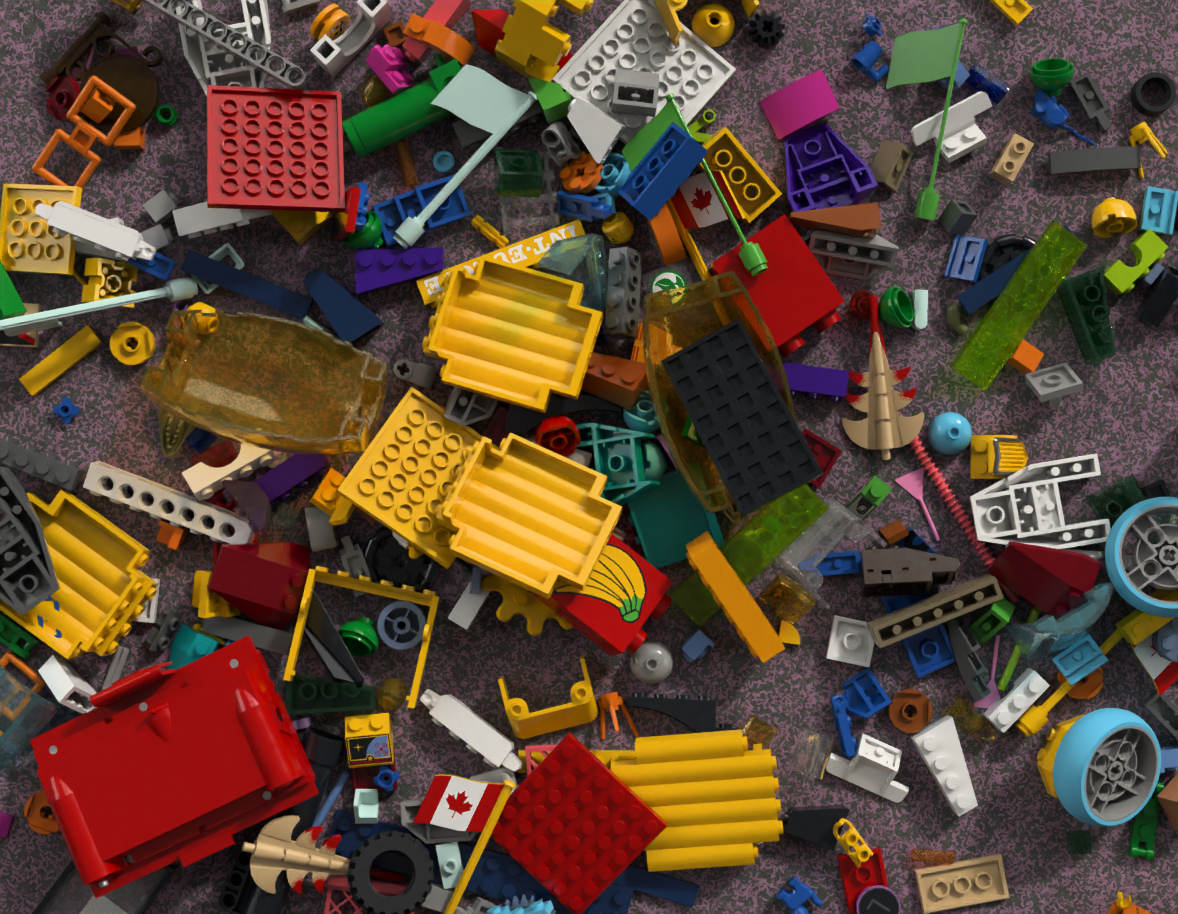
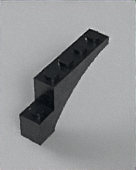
M585 391L584 395L579 394L577 400L551 393L545 413L515 404L514 406L510 405L503 432L525 437L527 431L540 424L545 418L553 415H563L579 411L620 413L622 406L597 398V396Z
M632 693V697L628 696L627 707L643 708L664 714L684 724L695 733L737 730V728H732V724L719 723V727H715L716 701L711 700V696H698V700L689 699V695H676V699L667 698V694H654V698L645 697V693Z

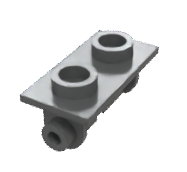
M167 606L165 609H162L155 622L161 627L160 629L152 627L145 639V646L150 648V651L163 653L169 646L174 631L180 626L183 614L173 612L174 610Z

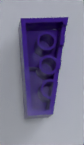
M443 248L355 250L356 294L361 297L373 292L386 290L387 288L404 285L445 270V251Z

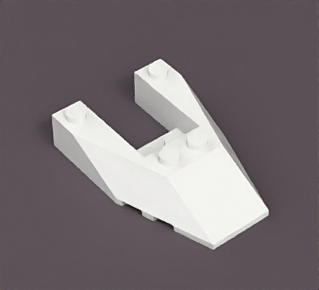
M185 0L203 11L201 0ZM241 0L245 22L228 26L270 50L271 33L267 0ZM176 7L177 15L182 14L185 7ZM202 17L194 20L195 26H201L204 23V18ZM179 24L184 56L206 96L207 85L265 87V73ZM216 29L213 32V36L216 38L221 37L224 30ZM234 41L232 47L234 49L241 48L243 41ZM260 51L254 52L252 59L260 60L263 53Z
M1097 453L1030 464L970 496L977 540L1007 545L1009 541L1054 549L1106 542L1111 530L1109 519L1065 525L1057 483L1101 475Z

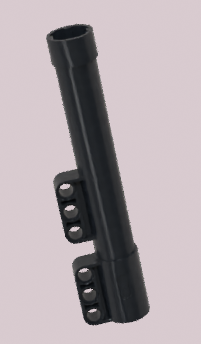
M313 727L306 728L301 744L316 777L315 785L319 794L277 813L276 818L287 815L300 817V821L295 825L291 834V840L296 841L298 836L305 830L313 827L334 767L338 765L346 743L345 739ZM240 849L233 858L219 896L220 907L231 914H281L291 887L288 883L286 870H282L276 879V893H268L254 882L251 875L250 862L248 863L245 859L246 853L249 854L250 858L251 853ZM238 874L242 876V883L238 881ZM231 895H233L235 898L234 904H232L230 901Z

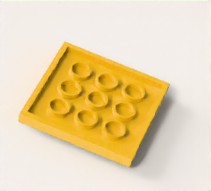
M3 183L0 210V260L6 271L73 275L77 241L73 240L74 236L68 233L64 237L52 232L53 227L47 224L48 221L36 215L35 207L38 203L54 207L55 203L63 201L80 208L82 188L77 186Z

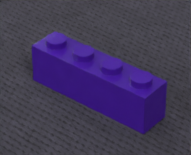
M762 359L777 389L783 390L785 395L796 396V392L805 393L807 398L818 399V395L827 396L826 400L839 402L840 398L846 397L849 371Z
M313 442L242 488L241 492L254 512L261 511L264 513L273 507L272 503L277 499L283 501L291 496L292 493L290 491L297 486L301 489L310 483L309 479L314 475L320 477L328 471L327 467L331 463L318 443Z

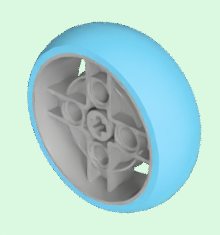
M1157 497L1133 505L1116 520L1106 541L1105 564L1114 588L1130 605L1151 615L1169 618L1178 617V601L1159 600L1141 591L1148 584L1162 590L1178 589V525H1157L1150 516L1162 513L1178 516V498ZM1130 530L1137 539L1133 549L1135 568L1126 573L1122 561V547L1125 536ZM1148 534L1156 535L1158 543L1151 544L1147 539ZM1169 552L1172 554V557L1166 561L1163 557L1165 553ZM1145 565H1151L1154 568L1155 573L1153 576L1145 573Z
M1104 708L1081 717L1064 735L1054 760L1053 783L1061 804L1079 821L1096 827L1115 826L1133 818L1147 804L1159 779L1161 750L1157 737L1142 718L1127 710Z

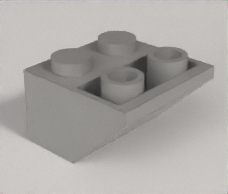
M616 69L611 112L655 117L659 92V74Z

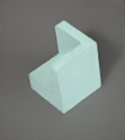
M356 789L353 805L355 824H378V790Z

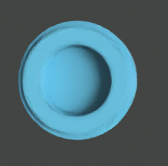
M440 151L434 156L433 165L438 172L449 173L455 166V159L450 152Z

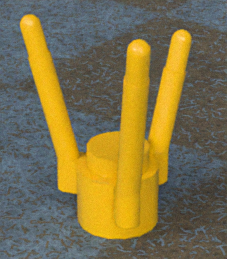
M1142 122L1130 129L1132 135L1128 139L1132 146H1137V141L1139 144H1143L1149 140L1161 158H1166L1167 150L1152 133L1146 122ZM1141 164V168L1138 169L1140 179H1144L1143 168Z

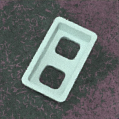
M229 243L224 244L209 256V258L220 262L226 255H230L236 263L234 268L239 270L245 265ZM191 274L206 294L219 287V285L214 283L210 285L206 280Z

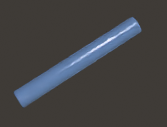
M343 770L319 810L313 827L321 826L351 775L347 771Z

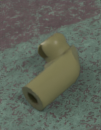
M952 303L947 308L946 322L962 336L968 329L960 321L962 307L959 303Z

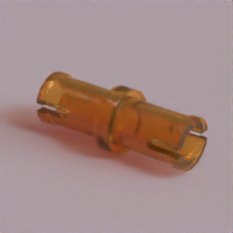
M404 141V143L399 142L394 145L400 162L398 166L399 169H402L406 187L420 184L414 167L416 163L415 160H412L408 141Z

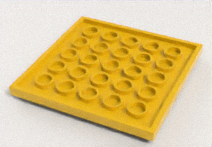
M411 386L336 492L448 569L456 556L450 553L448 544L452 535H457V532L437 524L434 513L439 503L443 504L446 499L445 492L449 484L453 485L455 482L457 468L459 465H464L466 461L465 454L469 446L473 447L476 441L481 442L483 436L467 425L461 426L443 417L445 412L443 408ZM492 443V448L500 451L499 448Z

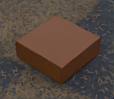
M402 20L382 29L390 47L398 48L408 38L403 34L405 27Z
M899 520L879 529L882 537L889 545L909 535L907 529Z

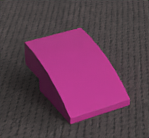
M822 69L789 84L760 101L778 141L817 123L819 120L838 112L840 109Z

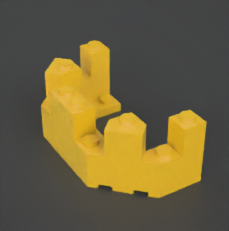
M514 0L512 6L516 7L513 15H508L502 30L506 33L503 41L499 39L495 47L497 61L528 79L533 77L552 82V79L560 71V66L556 64L560 61L562 55L567 56L572 44H570V35L549 24V18H554L560 8L558 3L582 16L585 11L589 12L595 0Z

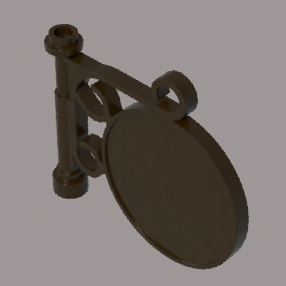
M102 11L96 12L94 15L97 19L82 36L78 37L53 67L48 69L47 72L43 71L39 78L48 85L52 79L60 75L63 76L66 73L68 77H73L76 82L81 81L80 89L82 91L89 78L97 76L136 106L135 111L120 132L124 133L145 125L156 111L160 90L158 80L150 67L159 66L163 61V54L155 46L146 47L142 52L145 57L151 52H157L156 60L152 62L147 61L121 37L112 33L104 26L105 24L108 27L111 20ZM106 38L116 39L137 57L128 54H113L115 46L110 39H107L109 49L101 53L98 41ZM93 47L95 53L101 59L96 61L87 70L80 60ZM78 64L81 67V73L78 76H72V70ZM116 102L112 111L100 123H96L86 115L85 117L95 127L109 133L125 108Z

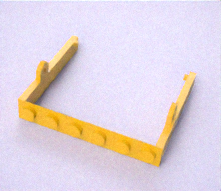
M316 566L315 570L309 568L283 680L292 681L293 675L296 673L294 670L315 581L430 606L427 623L423 631V641L411 694L406 696V700H409L408 707L414 709L441 597L436 596L437 592L426 589L423 590V593L414 592L415 587L403 584L401 588L393 587L394 582L380 580V584L371 582L372 578L359 575L358 579L350 577V573L337 570V574L328 573L329 568Z

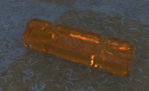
M913 848L911 859L919 862L923 860L924 862L931 863L944 862L945 864H954L955 854L952 851L943 852L941 850L929 849L922 851L921 849Z

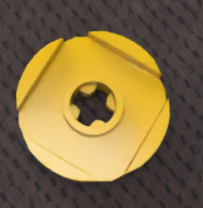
M125 322L117 327L118 329L115 330L114 334L112 333L110 337V350L120 362L130 366H137L152 358L155 350V338L148 327L138 322ZM131 338L138 341V345L133 350L127 346V343L131 342Z

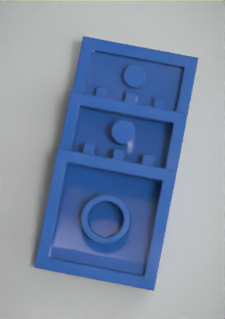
M454 175L415 187L412 191L394 196L393 199L372 206L373 211L381 219L382 235L387 248L399 244L393 238L396 234L395 231L408 217L412 219L415 216L417 217ZM460 184L425 221L423 226L425 232L422 235L471 215Z
M928 594L881 596L880 598L887 614L928 598ZM943 623L900 640L918 678L956 661L952 644Z

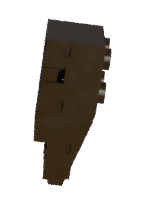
M890 546L887 549L868 547L862 550L860 557L862 597L929 594L931 586L952 585V582L958 576L957 572H959L960 568L959 559L910 548H901L900 546Z

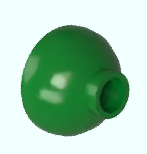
M1060 58L1040 60L1029 69L1030 79L1048 97H1055L1060 95L1061 89L1071 81L1074 75V65Z
M370 211L366 212L365 218L367 220L363 231L354 230L352 234L343 238V242L350 248L377 250L382 245L383 239L380 237L382 232L381 219L376 212Z
M893 286L883 293L878 306L880 324L885 322L897 329L910 327L914 318V311L906 292L897 286Z
M361 616L357 621L347 622L337 631L352 655L367 657L374 655L378 649L379 641L373 629L374 622L367 617Z

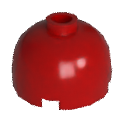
M553 415L545 418L540 423L536 431V443L563 457H568L575 452L577 445L580 446V433L574 421L563 415Z

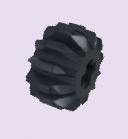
M763 10L762 16L756 13L754 15L755 20H750L749 22L752 28L748 30V34L754 35L751 39L752 42L759 40L758 47H762L763 42L766 43L767 48L771 47V42L778 45V38L784 37L782 30L785 29V24H779L782 17L779 16L775 19L774 11L771 12L770 16L767 15L766 10ZM764 26L771 28L769 33L768 30L766 32L763 31Z

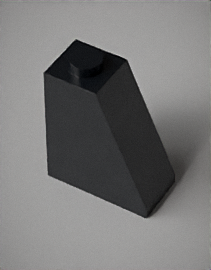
M1164 262L1162 263L1164 270L1150 285L1137 310V315L1140 318L1139 321L1149 327L1151 325L1158 327L1178 298V270Z
M845 805L790 807L789 811H785L781 818L783 830L834 851L838 840L833 834V826L841 818L846 819L850 809ZM844 824L838 828L839 836L841 834Z

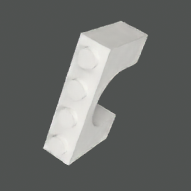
M358 0L356 3L359 7V14L349 29L333 41L325 34L311 48L310 51L317 63L331 77L334 78L393 18L387 0Z

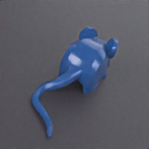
M1041 89L1037 90L1034 97V106L1031 111L1033 117H1040L1042 124L1048 129L1060 128L1067 130L1079 139L1089 142L1096 147L1098 146L1092 140L1081 136L1072 127L1064 124L1070 114L1061 104H1056L1057 100L1054 96L1048 98L1047 94Z

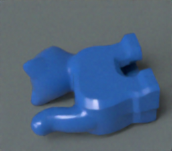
M792 875L786 882L792 887L789 892L781 887L776 893V897L784 902L785 906L791 911V914H809L808 910L801 906L809 898L814 905H823V901L818 899L817 894L795 875Z

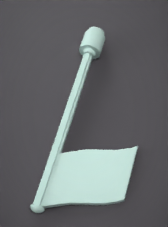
M466 64L430 104L447 109L470 125L490 132L492 135L417 217L415 216L413 219L408 217L395 231L396 234L393 236L398 243L406 249L418 240L425 232L423 229L425 221L535 101H538L534 92L523 93L505 85L484 70Z
M188 276L172 279L168 282L166 281V285L159 289L0 320V330H3L7 336H16L63 326L62 322L58 321V318L162 297L169 298L171 302L193 298V295L198 294L196 280Z

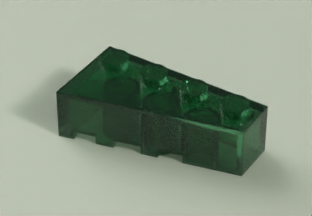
M1104 266L1055 284L1086 366L1116 355L1113 329L1110 326L1109 315H1111L1110 306H1107L1106 294L1108 292L1107 284L1104 283Z
M295 673L292 681L285 680L286 710L289 716L378 710V688L363 685L361 688H357L356 684L344 681L338 683L334 682L333 679Z

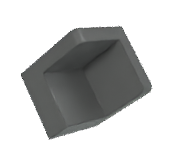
M951 199L938 220L949 234L964 235L978 215L968 202Z

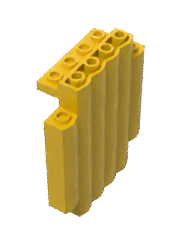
M484 255L475 264L474 274L476 275L468 274L464 267L455 265L454 269H450L449 273L445 274L442 281V287H444L442 295H438L435 303L437 308L435 316L432 315L429 320V334L424 337L422 342V349H424L423 352L426 356L447 362L446 365L443 364L440 371V377H442L441 380L444 384L545 413L551 393L578 399L603 320L602 312L580 306L585 289L582 283Z
M510 433L507 439L503 438L499 446L500 451L492 448V440L483 436L481 442L476 441L473 447L469 446L465 454L466 461L464 465H459L457 468L455 482L453 485L449 484L445 492L446 499L443 504L439 503L434 513L437 524L457 532V535L453 534L449 541L450 553L547 599L550 598L558 580L583 591L622 513V506L600 497L606 486L607 476L513 433Z
M60 490L50 505L36 494L26 493L41 522L60 587L50 597L59 603L60 608L58 612L55 609L54 600H46L26 614L21 615L0 599V610L66 659L79 658L84 651L96 652L101 657L114 654L119 647V639L122 636L125 637L132 629L130 624L133 619H137L142 615L145 610L143 607L147 600L150 601L157 593L156 587L158 583L138 569L139 566L143 567L149 559L147 555L150 550L67 490ZM38 615L43 618V628L39 626ZM56 629L61 632L62 638L54 636L57 635Z
M742 729L638 737L635 740L636 759L612 761L611 771L668 823L667 827L643 850L647 854L648 871L754 865L755 858H759L758 844L753 843L779 841V834H783V823L778 821L777 813H781V802L775 796V791H779L778 777L774 778L773 770L777 769L776 756L771 755V749H762V743L753 744V750L744 751L748 750L747 736H743Z

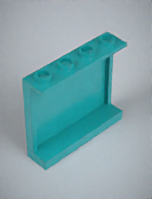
M697 463L684 467V470L678 474L674 471L663 474L657 480L660 481L659 486L623 504V506L628 505L630 514H627L630 527L635 526L637 534L634 535L637 547H642L645 555L641 557L656 569L687 559L685 554L688 550L685 545L706 531L709 532L719 548L726 546Z

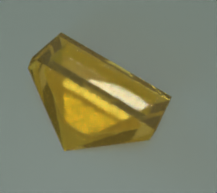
M751 715L738 729H742L743 736H747V738L759 744L762 743L765 747H768L778 728L754 715Z

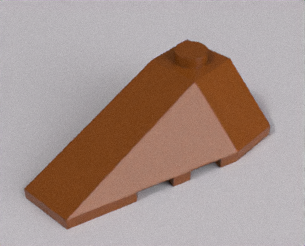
M878 202L791 212L788 217L793 225L854 237L863 236L864 239L875 237L882 228Z

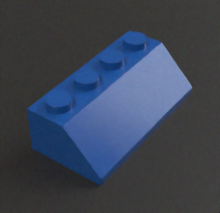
M672 122L630 173L626 182L617 192L651 221L654 216L659 214L668 199L674 196L678 187L688 179L697 164L703 161L708 151Z

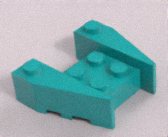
M596 423L576 425L581 440L580 446L577 445L576 448H594L596 471L607 476V483L600 497L621 506L660 485V481H645L641 440L655 438V434Z

